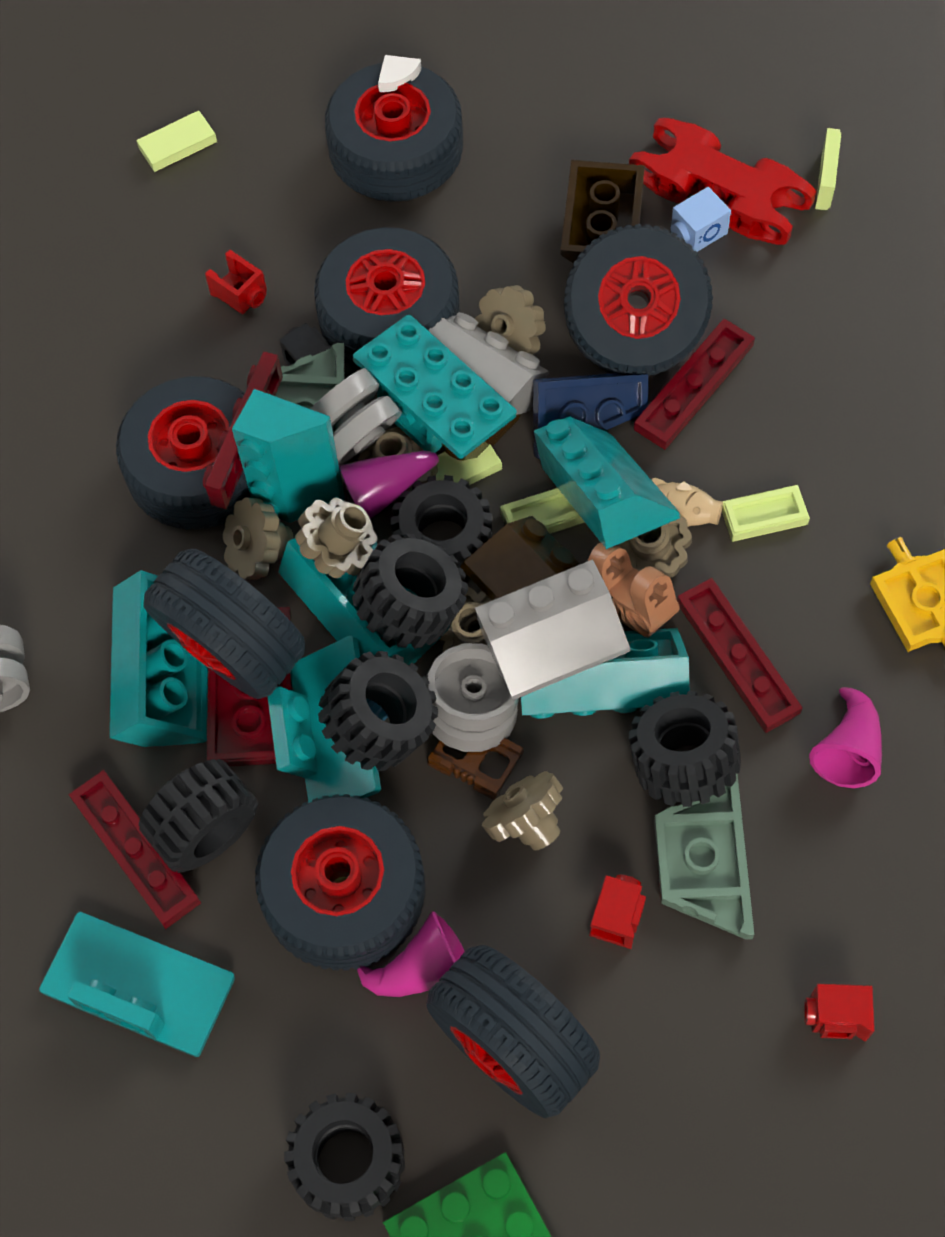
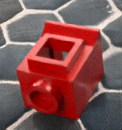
M229 250L225 253L229 273L221 279L217 273L209 269L205 276L210 295L219 298L243 315L250 307L255 309L263 303L267 287L263 271L232 250Z
M606 875L591 922L590 937L632 949L634 933L637 932L646 896L641 895L642 886L639 880L627 875H616V878Z
M817 984L811 994V998H805V1025H812V1032L820 1033V1038L852 1039L854 1036H857L861 1040L867 1041L875 1032L872 986Z

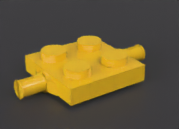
M903 538L894 539L887 544V548L892 553L897 564L891 570L873 576L870 585L907 652L930 643L942 642L945 647V549L928 556L912 557Z

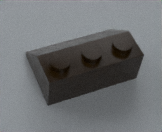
M571 160L560 255L574 264L586 246L599 238L600 235H605L607 231L615 230L621 226L624 228L626 225L635 226V224L640 223L645 165Z
M529 516L506 524L468 557L460 568L493 601L578 566L580 563L568 549L564 548L547 531L543 523L536 520L533 516Z

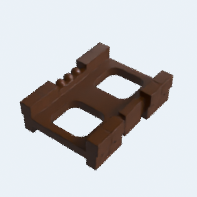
M504 738L497 747L482 752H467L463 759L458 760L444 753L442 749L445 744L439 741L434 751L428 757V765L449 777L454 773L455 778L460 777L462 782L467 780L468 785L474 784V790L495 800L517 761L522 757L524 750L520 745ZM494 751L509 760L507 768L499 779H493L479 770V766L488 752Z

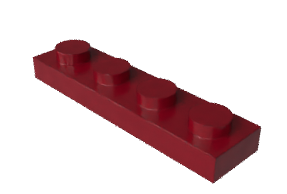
M723 318L634 422V431L666 450L754 346L755 337Z
M263 351L258 364L252 365L247 377V389L243 398L239 397L235 402L232 414L233 421L229 431L225 430L221 434L218 443V456L214 465L209 464L203 477V487L206 488L210 503L213 506L227 509L243 471L232 427L254 389L275 396L282 381L283 374L279 356Z
M713 578L677 596L679 608L765 733L801 714L803 707Z
M104 770L68 794L165 929L201 904L199 898L183 876L177 871L173 872L140 832V826L138 825L140 818Z

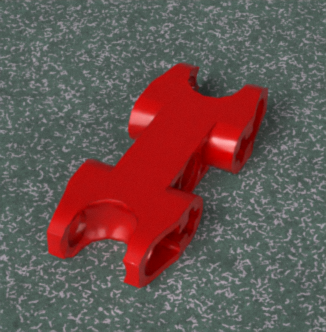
M659 118L654 124L653 138L669 153L657 155L640 151L634 152L629 159V164L645 165L647 169L653 172L644 171L643 184L656 195L671 202L681 203L686 200L689 194L695 195L709 186L731 210L729 222L731 230L747 238L775 245L787 244L791 238L793 225L774 208L784 206L796 210H809L814 203L817 192L808 181L789 167L768 158L758 160L755 166L751 167L719 152L721 143L714 133L696 124L671 118ZM664 130L670 131L675 138L666 134ZM790 189L798 190L804 197L799 196ZM769 225L777 228L781 233L775 232Z

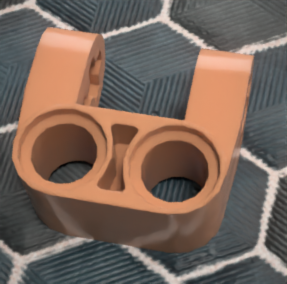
M600 542L592 550L588 561L593 559L610 595L613 597L612 600L620 622L640 635L649 638L680 610L669 576L651 566L645 567L640 571L633 568L627 551L618 545L606 549Z

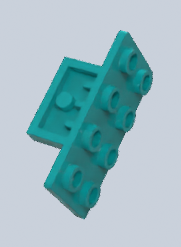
M411 315L403 317L353 354V362L361 369L366 368L380 384L377 398L390 396L401 409L402 414L395 421V424L424 451L436 452L442 448L443 443L458 458L462 459L516 417L517 410Z
M347 636L300 659L291 670L293 691L279 686L270 696H267L277 770L305 778L308 803L317 797L321 799L322 796L329 795V797H333L335 794H339V796L348 794L350 797L356 795L361 798H367L379 793L381 790L379 772L376 766L371 770L361 769L360 762L358 761L353 765L345 761L346 755L342 751L337 754L331 748L334 745L332 739H325L322 730L326 725L320 723L318 713L323 709L319 706L320 698L325 693L326 687L353 659L360 657L358 639L353 636Z
M78 912L39 990L43 995L191 1056L199 1057L231 990L235 976L230 971L83 912Z

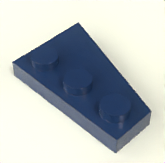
M614 373L533 379L534 430L547 426L554 420L564 419L569 416L596 428L608 430L640 416L648 407V374ZM534 435V457L540 459Z

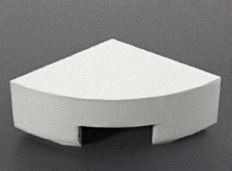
M385 55L378 81L379 92L395 91L397 86L409 80H415L421 71V59Z

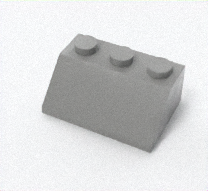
M458 312L455 316L448 319L441 318V321L435 324L436 326L429 329L432 335L517 410L516 415L531 410L533 406V379H546L549 373L548 370L538 365L540 362L538 358L524 351L517 352L508 346L509 341L505 337L495 332L487 333L477 326L478 322L476 319L464 313Z
M593 559L475 608L482 635L512 700L630 652V646L610 592Z

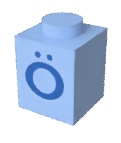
M708 186L673 207L671 233L677 234L679 238L682 237L687 244L689 243L694 251L698 252L728 234L731 210Z

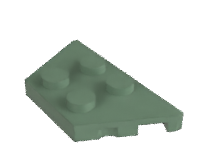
M336 343L332 345L331 349L314 356L310 354L300 358L290 366H281L283 378L275 397L310 409L325 394L344 380V343ZM340 470L342 485L344 488V479Z
M736 774V781L733 786H725L726 793L719 798L713 795L710 797L709 803L701 805L700 801L692 802V807H683L682 804L671 806L655 815L654 825L661 904L748 940L754 937V925L738 774Z

